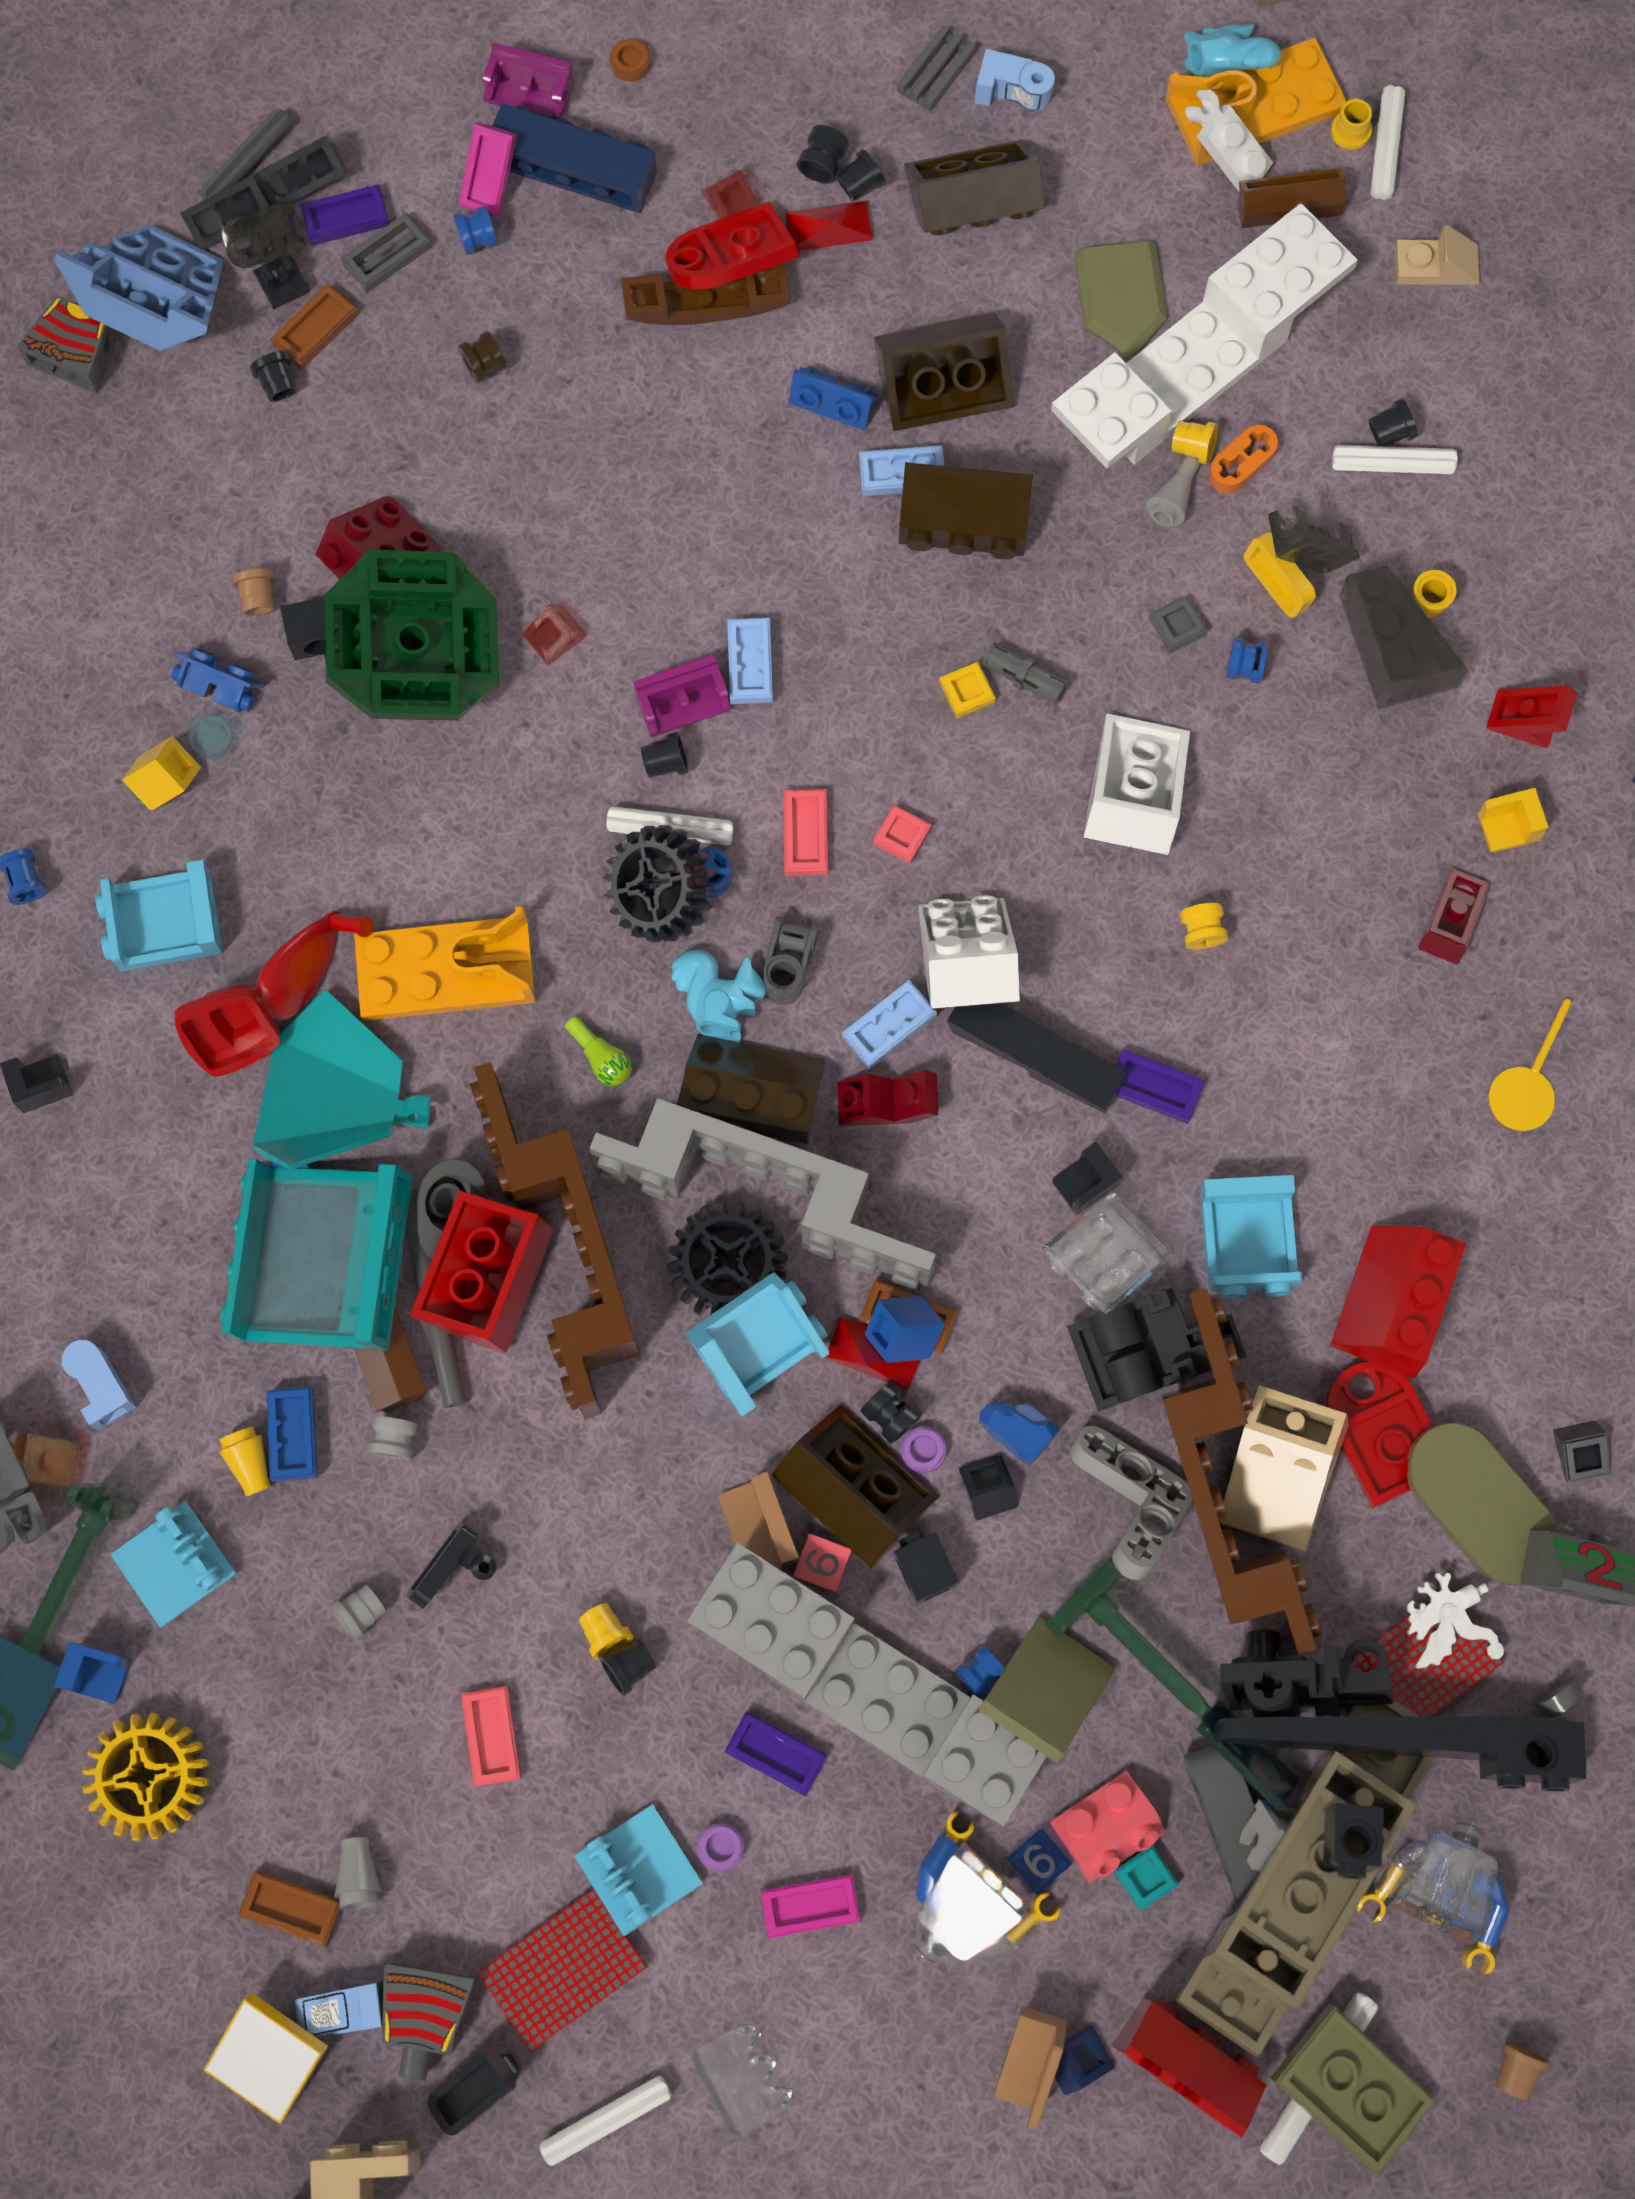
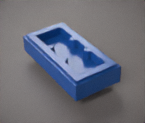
M312 1387L267 1390L270 1480L272 1482L318 1478L314 1389Z

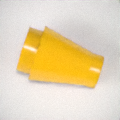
M253 1426L219 1439L223 1449L219 1453L242 1486L246 1497L272 1487L268 1478L262 1435L257 1436Z

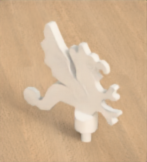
M1436 1573L1434 1576L1440 1583V1592H1435L1431 1589L1428 1582L1424 1583L1423 1588L1417 1587L1418 1593L1428 1594L1431 1598L1430 1604L1427 1606L1420 1604L1419 1610L1414 1609V1601L1407 1604V1611L1410 1613L1408 1620L1411 1623L1407 1633L1410 1635L1416 1632L1417 1640H1423L1430 1627L1437 1623L1439 1624L1437 1630L1429 1634L1426 1647L1415 1664L1416 1669L1426 1668L1429 1664L1438 1666L1444 1656L1452 1654L1451 1645L1456 1642L1455 1632L1461 1638L1468 1640H1487L1490 1643L1486 1648L1487 1654L1491 1659H1500L1503 1656L1504 1648L1502 1644L1498 1643L1497 1635L1489 1628L1473 1625L1465 1611L1468 1607L1481 1601L1480 1595L1488 1592L1485 1583L1477 1587L1469 1584L1456 1592H1450L1448 1588L1451 1579L1450 1573H1445L1444 1577Z

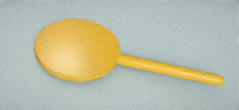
M1569 998L1563 1000L1532 1068L1513 1067L1500 1073L1491 1084L1488 1096L1490 1109L1495 1118L1510 1129L1516 1131L1534 1130L1543 1125L1554 1110L1555 1095L1553 1088L1546 1077L1539 1072L1572 1004Z

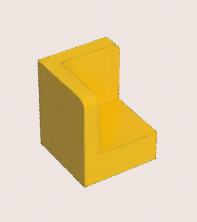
M171 736L140 755L122 781L148 809L154 810L184 792L201 766Z
M1535 788L1489 799L1484 802L1478 812L1489 850L1493 853L1540 841L1549 828Z

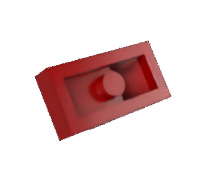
M1569 685L1497 690L1486 728L1502 735L1549 748L1553 732H1566L1578 693Z

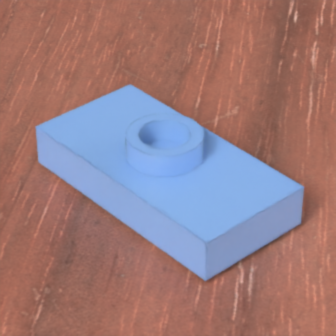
M942 445L859 452L862 497L901 494L903 491L905 462L944 466Z
M770 618L727 619L730 704L773 703Z
M908 980L843 1031L842 1038L868 1069H871L937 1016V1011L931 1008V1004L914 984Z

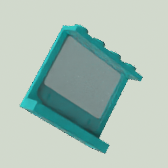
M248 1158L247 1171L241 1179V1193L243 1197L240 1215L234 1223V1235L236 1238L234 1255L227 1269L229 1281L227 1301L222 1306L220 1315L223 1326L222 1334L240 1342L389 1351L413 1175L397 1165L379 1164L378 1172L297 1168L288 1170L286 1168L270 1167L258 1159Z

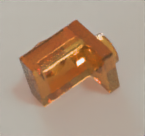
M34 1434L15 1436L14 1443L10 1442L16 1458L25 1467L28 1482L73 1488L80 1448L79 1442Z

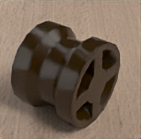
M488 330L481 333L477 341L473 343L464 342L458 345L461 358L476 383L485 380L486 374L493 370L500 372L507 368L501 350Z

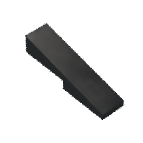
M329 134L182 211L180 214L198 247L203 250L345 175L348 170Z
M1003 1003L955 1006L947 1020L953 1034L1026 1069L1030 1077L1105 1114L1127 1078L1125 1072Z

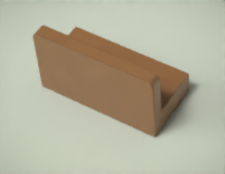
M768 1472L751 1477V1482L719 1494L718 1499L735 1545L739 1543L778 1569L799 1562V1557Z
M1022 2006L995 2087L994 2097L1030 2108L1027 2127L1037 2130L1063 2052L1067 2020Z

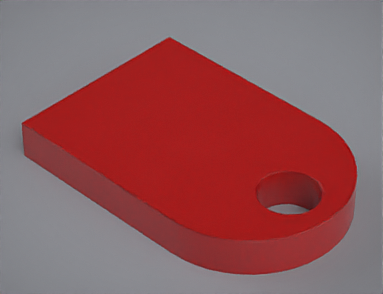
M770 201L683 233L670 244L665 256L671 279L681 287L694 290L716 288L799 258L794 240Z
M1372 1362L1355 1364L1343 1371L1334 1380L1327 1393L1325 1407L1347 1414L1348 1428L1341 1449L1373 1509L1411 1491L1407 1479V1472H1409V1460H1407L1409 1450L1417 1437L1424 1431L1432 1428L1433 1425L1413 1386L1403 1374ZM1363 1375L1370 1379L1373 1384V1394L1370 1398L1359 1399L1351 1393L1349 1382L1353 1376Z

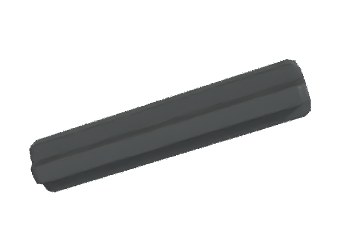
M275 108L204 184L200 192L202 198L205 200L241 181L290 128L292 122L290 117L281 109Z

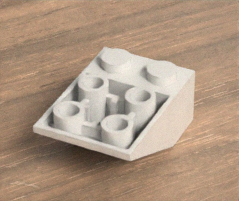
M981 895L974 897L971 901L953 902L949 899H936L928 904L918 905L931 1008L1020 1001L1018 952L1004 898Z

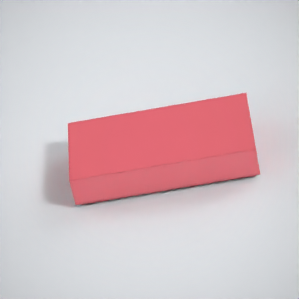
M826 789L784 790L785 876L828 875Z
M508 1686L461 1694L474 1787L521 1779Z

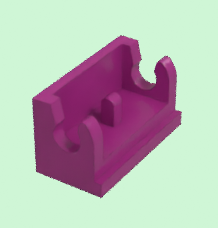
M494 42L482 83L487 84L483 96L484 102L501 106L502 103L513 107L525 106L534 111L535 114L551 119L563 118L574 87L571 62Z
M714 654L633 681L635 696L651 738L731 711L727 698L728 692Z

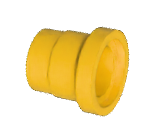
M1352 99L1343 105L1331 126V136L1337 145L1344 149L1355 150L1368 143L1372 134V110L1368 103L1360 99ZM1349 119H1353V120H1356V121H1358V122H1360V123L1355 124V123H1352V122H1350V121H1348V120H1349Z
M1179 421L1173 435L1172 452L1184 454V456H1193L1198 458L1199 463L1209 465L1217 444L1218 423L1208 422L1207 425Z
M1429 570L1422 573L1416 579L1412 590L1415 612L1423 618L1432 619L1449 608L1456 596V585L1451 576L1440 570ZM1422 593H1434L1441 602H1428Z
M608 1603L591 1608L579 1618V1623L591 1645L589 1652L596 1661L600 1660L599 1657L606 1652L613 1654L627 1646L634 1637L629 1627L622 1626Z

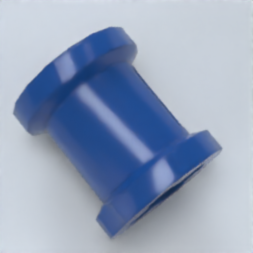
M16 849L0 856V871L5 874L10 889L7 897L11 904H27L42 898L47 893L45 883L39 881L33 864L36 858L31 849Z

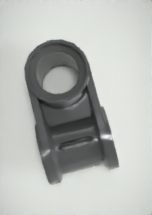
M776 917L764 967L766 996L772 1002L778 1005H788L800 997L809 964H811L819 934L818 925H812L810 928L786 923L783 917ZM784 973L791 975L795 980L788 986H778L772 979L776 975Z

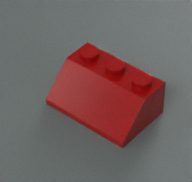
M459 1191L410 1316L468 1342L507 1354L554 1229L537 1214Z
M1372 1225L1338 1319L1330 1347L1415 1379L1427 1363L1466 1243L1425 1227Z

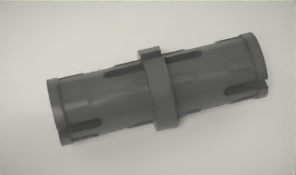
M993 642V645H990L982 661L983 667L1011 680L1014 687L1020 690L1026 688L1052 702L1054 705L1061 701L1069 685L1068 680L1037 665V660L1032 657L1024 658L1009 651L997 642Z

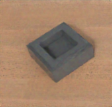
M1188 596L1151 613L1149 616L1151 624L1169 654L1207 635L1208 630Z

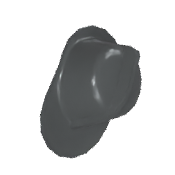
M458 1159L441 1161L429 1169L417 1188L415 1207L417 1210L418 1238L420 1246L431 1260L458 1192L462 1191L485 1198L484 1180L479 1171L469 1162Z

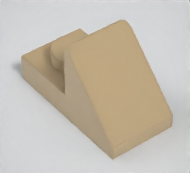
M1449 225L1443 226L1438 240H1397L1395 245L1396 284L1478 285V244Z

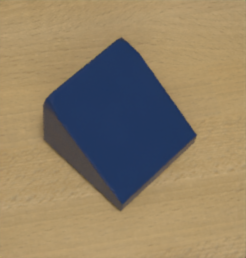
M1093 2025L1065 2039L1063 2052L1054 2076L1064 2095H1069L1085 2088L1115 2069Z

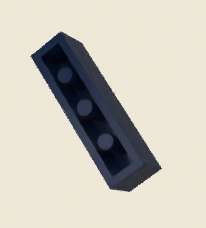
M504 103L501 104L492 126L517 134L510 167L511 173L641 213L657 174L655 151L638 142L627 143L614 139L600 130L589 131L576 127L562 118L551 119L535 114L534 111L525 106L513 107Z

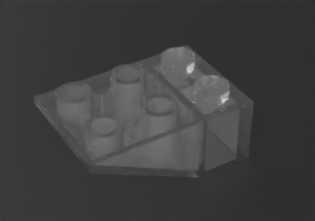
M1116 1193L1101 1199L1042 1248L1049 1256L1048 1263L1052 1269L1064 1278L1069 1277L1081 1289L1080 1295L1091 1308L1097 1311L1102 1310L1106 1315L1142 1293L1177 1257Z

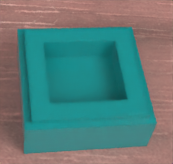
M1153 1845L1114 1871V1874L1140 1912L1179 1886Z

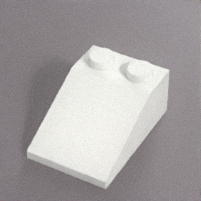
M1106 714L1087 810L1084 838L1166 855L1169 854L1180 817L1190 735L1189 730Z

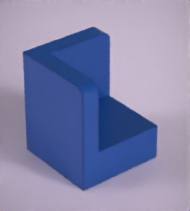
M921 1296L879 1299L865 1336L886 1363L922 1360L932 1356L945 1323Z
M69 1641L54 1686L114 1704L118 1701L131 1660Z

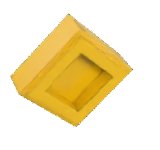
M979 662L939 677V684L956 719L995 703L996 697Z

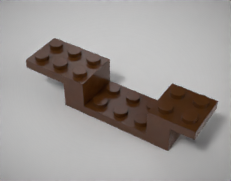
M491 1062L476 1066L474 1070L478 1081L470 1083V1087L482 1119H490L489 1123L483 1124V1129L494 1159L502 1158L503 1164L497 1165L495 1168L507 1201L515 1199L519 1209L525 1210L562 1198L571 1226L578 1224L581 1231L573 1233L584 1268L593 1267L594 1273L587 1275L586 1278L596 1306L552 1319L555 1333L547 1335L558 1368L566 1367L568 1376L561 1377L560 1380L571 1410L579 1409L584 1419L600 1415L602 1413L589 1372L640 1356L569 1129L518 1144L504 1095Z
M1206 1287L1189 1291V1299L1214 1379L1162 1394V1399L1230 1625L1284 1610L1298 1654L1301 1655L1315 1651L1317 1649L1313 1638L1322 1636L1312 1604L1303 1605L1300 1596L1301 1592L1308 1591V1587L1298 1559L1289 1560L1286 1551L1282 1550L1232 1565V1563L1240 1561L1231 1529L1222 1532L1218 1518L1227 1516L1218 1485L1208 1487L1205 1473L1213 1471L1205 1442L1195 1443L1194 1439L1248 1424L1245 1413L1254 1410L1246 1384L1244 1382L1236 1384L1232 1368L1238 1367L1240 1364L1232 1339H1222L1218 1326L1219 1323L1226 1322L1219 1295L1209 1296Z

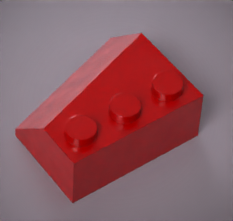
M1159 1996L1155 2002L1143 1998L1112 2047L1225 2128L1242 2138L1267 2087V2084L1257 2078L1261 2069L1239 2053L1236 2054L1233 2060L1217 2049L1222 2042L1199 2025L1192 2031L1178 2020L1182 2013Z

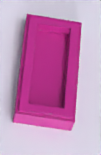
M481 122L474 124L458 205L475 211L478 207L486 206L489 215L498 217L501 214L517 134Z
M852 1874L760 1891L768 1939L861 1922Z

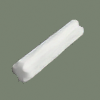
M1386 86L1381 97L1370 191L1374 199L1389 200L1394 191L1405 90L1401 86Z
M1337 445L1332 453V466L1335 470L1453 474L1457 467V452L1454 449Z
M614 806L610 807L607 813L606 826L610 832L629 834L631 832H640V828L644 826L658 827L659 825H670L673 829H683L688 832V839H696L701 841V843L727 846L731 844L733 839L734 826L730 820Z
M662 2076L651 2079L542 2141L539 2147L546 2163L549 2166H554L668 2101L672 2095L665 2079Z

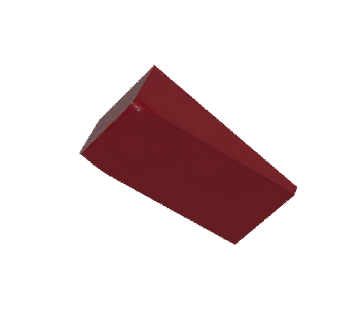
M1451 867L1418 949L1451 963L1459 964L1468 947L1491 883ZM1457 885H1466L1469 888H1471L1473 892L1460 888Z

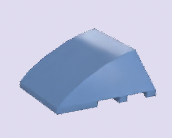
M152 225L115 235L111 244L102 247L95 243L87 244L84 246L83 253L70 256L68 252L64 251L56 254L55 263L86 316L159 351L206 334L223 266V259Z

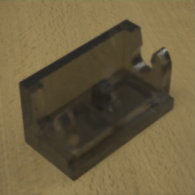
M1293 506L1292 514L1295 519L1284 516L1283 512L1279 510L1268 514L1276 558L1324 574L1360 558L1359 550L1354 549L1351 530L1345 523H1337V530L1340 534L1338 539L1332 537L1325 526L1315 527L1309 525L1306 513L1300 507Z

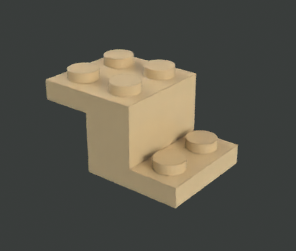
M406 2139L379 2141V2144L372 2145V2151H360V2143L358 2142L332 2144L331 2147L323 2149L324 2154L310 2161L311 2199H374L373 2178L410 2175L420 2168V2148H408Z

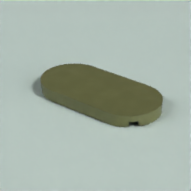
M1449 1423L1434 1426L1424 1431L1413 1442L1407 1458L1409 1460L1407 1479L1412 1493L1481 1574L1495 1582L1522 1585L1520 1582L1530 1530L1548 1531L1549 1523L1556 1524L1552 1515L1491 1443L1474 1428L1463 1424Z

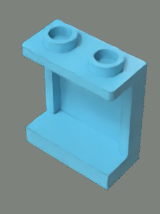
M204 860L187 862V872L120 884H113L110 878L100 879L102 893L95 895V901L100 919H105L107 934L101 935V945L106 960H111L117 969L123 972L223 954L212 876Z
M1293 1175L1206 1179L1203 1181L1200 1187L1208 1293L1220 1292L1221 1299H1239L1247 1297V1291L1264 1290L1267 1297H1281L1292 1294V1288H1298L1301 1284L1302 1272H1298L1291 1200L1295 1193Z
M775 1272L685 1333L724 1396L741 1417L757 1407L750 1395L812 1352H816L822 1359L830 1354L822 1342L823 1339L828 1337L825 1329L813 1314L807 1317L801 1307L807 1301L800 1289L792 1280L785 1284Z

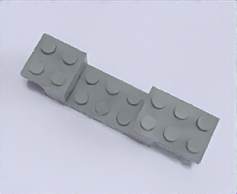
M659 1098L655 1102L638 1147L595 1133L590 1146V1152L596 1169L601 1170L600 1176L620 1185H624L626 1179L642 1185V1192L658 1199L665 1200L667 1194L679 1197L696 1150L702 1151L701 1157L714 1164L725 1166L727 1161L742 1165L744 1166L743 1172L751 1177L768 1180L770 1175L786 1181L784 1186L793 1192L809 1195L812 1190L814 1192L801 1224L802 1242L809 1245L807 1249L809 1252L826 1259H832L834 1254L851 1260L849 1264L851 1267L868 1274H874L876 1269L893 1275L891 1279L893 1282L906 1288L917 1289L918 1284L928 1287L934 1270L935 1253L856 1225L868 1193L869 1173Z
M737 1543L692 1612L687 1623L764 1672L766 1677L947 1795L960 1803H966L996 1824L1004 1827L1047 1756L980 1712L979 1708L984 1702L975 1695L969 1697L854 1623L855 1618Z

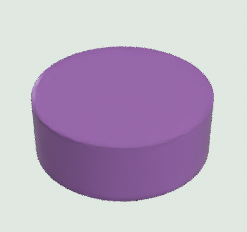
M918 1427L908 1432L901 1444V1457L903 1462L914 1472L922 1474L933 1472L944 1461L946 1444L943 1437L936 1430L929 1427Z
M726 1824L709 1826L701 1833L697 1842L699 1859L707 1868L714 1871L732 1869L739 1863L744 1851L741 1835L736 1829Z

